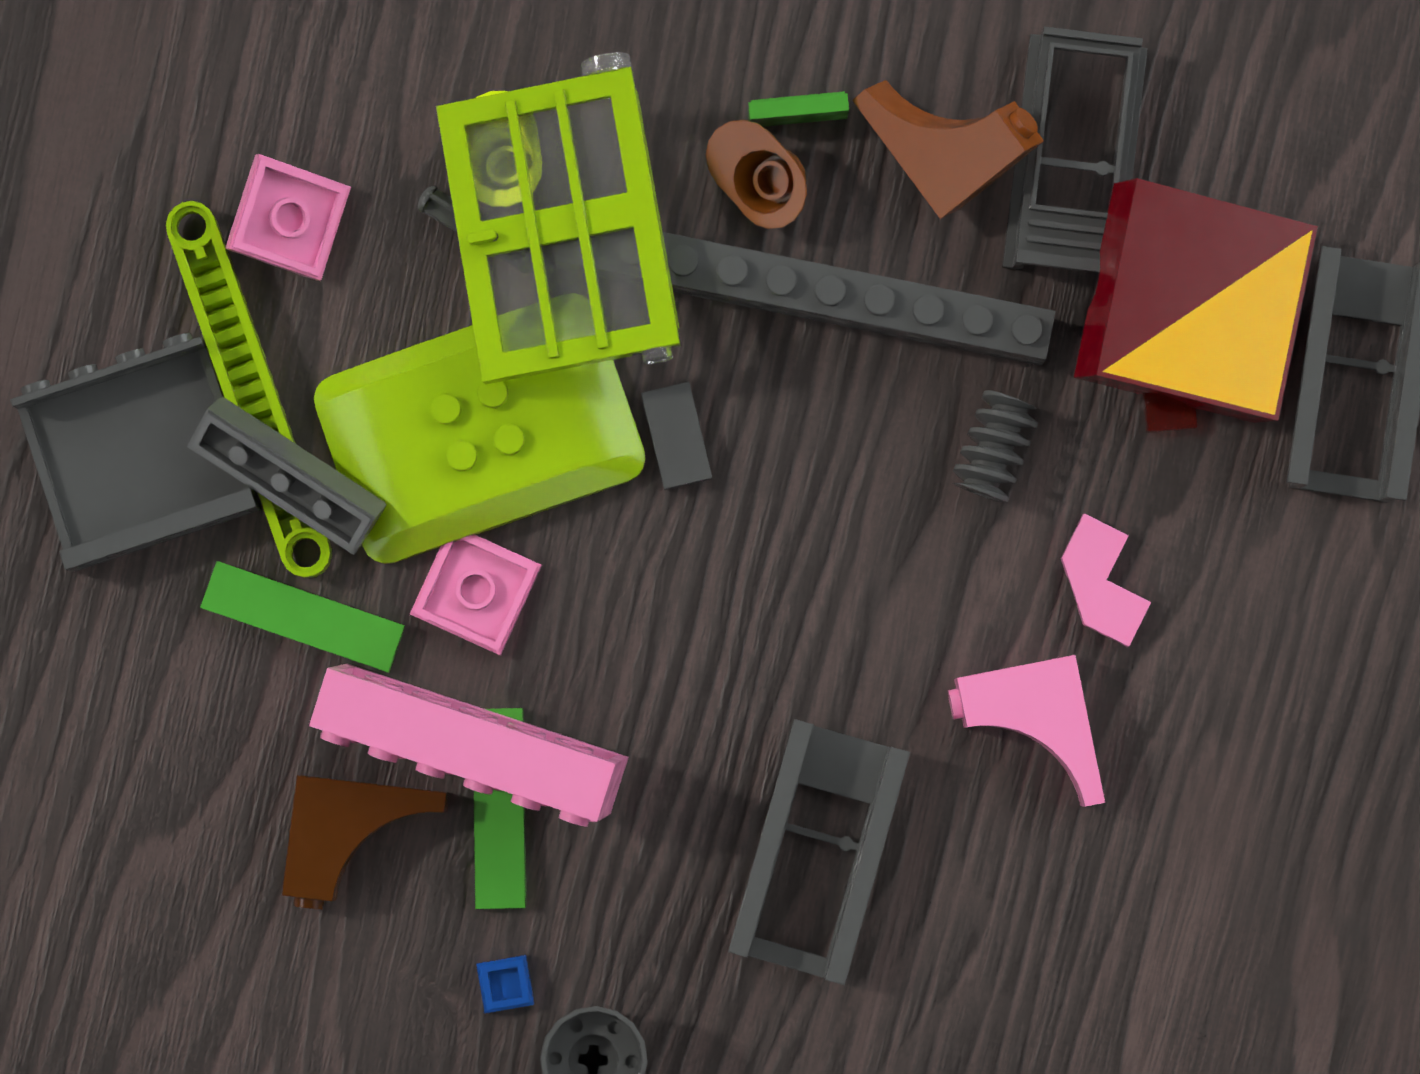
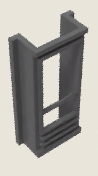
M1045 26L1041 35L1030 34L1021 108L1028 111L1035 119L1038 126L1037 132L1042 138H1044L1054 49L1126 58L1113 165H1109L1106 161H1099L1096 164L1041 157L1043 143H1041L1015 164L1002 268L1022 270L1025 264L1100 273V248L1108 213L1036 204L1040 165L1094 171L1099 176H1105L1107 173L1112 174L1109 204L1114 183L1133 179L1148 48L1142 47L1143 38Z
M1321 246L1286 483H1290L1289 488L1386 503L1395 499L1406 501L1420 410V262L1410 267L1341 256L1342 249ZM1332 316L1400 326L1395 364H1389L1387 360L1372 362L1327 355ZM1325 362L1376 370L1380 375L1388 372L1393 373L1378 480L1310 470Z
M794 719L728 952L747 958L750 956L823 977L827 981L845 986L910 752ZM798 783L869 803L859 843L853 842L848 836L838 838L787 823ZM785 830L839 845L843 851L856 850L827 957L755 937Z

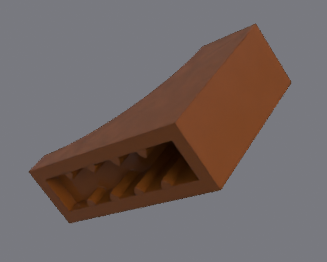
M887 80L866 88L852 100L940 219L961 209L1044 142L1037 132L1038 126L1035 119L1028 111L1020 108L1015 101L985 117L967 120L947 119L935 116L912 105L894 90Z

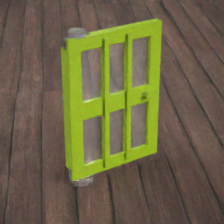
M605 53L584 60L581 63L582 77L436 106L481 377L485 385L642 354L644 364L660 363L673 358L671 348L682 346L639 95L636 90L631 58L627 53Z

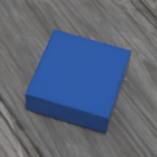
M526 955L476 964L485 1013L535 1004Z

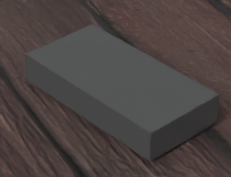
M689 381L641 393L664 490L712 479Z

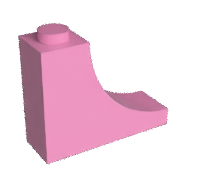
M1076 655L954 679L956 689L948 690L953 719L962 718L964 728L975 726L999 727L1031 738L1047 749L1066 770L1077 792L1080 806L1086 807L1105 803Z

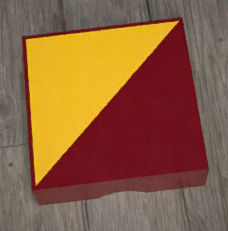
M1139 178L1114 183L1100 248L1099 280L1095 295L1087 311L1074 378L1137 394L1152 393L1165 395L1193 408L1253 423L1278 421L1318 226Z

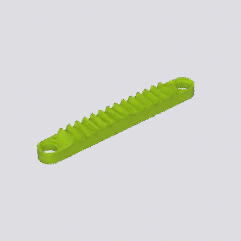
M195 201L182 202L175 206L168 214L166 221L167 235L223 395L227 400L295 443L286 413L273 381V376L261 347L260 339L248 310L247 302L235 273L234 265L228 250L225 249L226 245L218 222L211 210L202 203ZM188 214H198L205 220V233L197 240H185L179 234V223ZM258 493L278 552L286 569L302 578H313L324 573L332 559V548L329 539ZM302 539H312L320 547V558L311 567H301L293 559V548Z

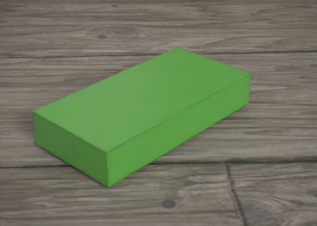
M845 91L758 99L748 102L749 121L758 123L762 127L847 119L849 113L848 94Z

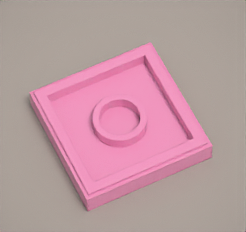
M256 154L225 249L304 277L321 281L351 187L267 156Z
M475 534L461 538V540L456 542L452 541L444 544L436 555L410 615L501 656L542 565Z

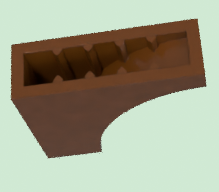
M297 775L282 896L294 897L293 906L323 910L324 900H337L340 882L348 863L355 852L371 835L385 825L409 815L425 812L446 813L448 811L450 793Z

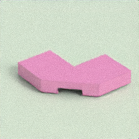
M1084 513L1061 557L1066 576L1077 603L1082 624L1129 647L1151 604L1150 601L1107 580L1129 535Z

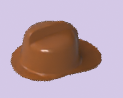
M744 119L734 120L725 123L715 130L708 140L706 160L708 170L717 185L755 225L773 229L782 228L795 221L804 209L807 197L805 169L799 158L790 150L785 149L768 130L758 123Z

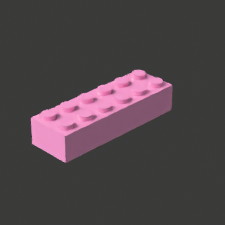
M348 663L327 668L309 724L310 727L322 730L320 738L330 743L349 747L350 742L361 743L370 746L368 754L375 758L397 763L398 758L409 759L417 762L415 770L423 774L441 779L445 778V774H454L465 778L463 786L468 789L492 795L493 790H502L513 794L511 802L516 805L540 811L541 806H550L561 810L559 814L560 819L584 827H588L589 822H598L611 814L629 758Z

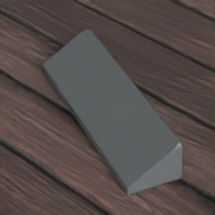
M223 397L218 398L207 408L187 446L353 555L358 551L386 507V503Z

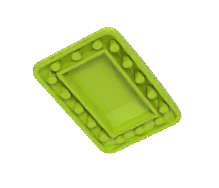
M567 294L550 299L558 342L595 335L591 305L588 299L577 294ZM539 303L498 316L504 352L546 344ZM473 325L331 375L321 381L314 395L315 408L336 470L386 503L383 513L362 543L367 555L376 562L383 564L396 563L439 548L452 541L456 542L461 540V538L473 534L477 535L624 484L638 477L646 461L644 447L613 360L485 385L482 382Z

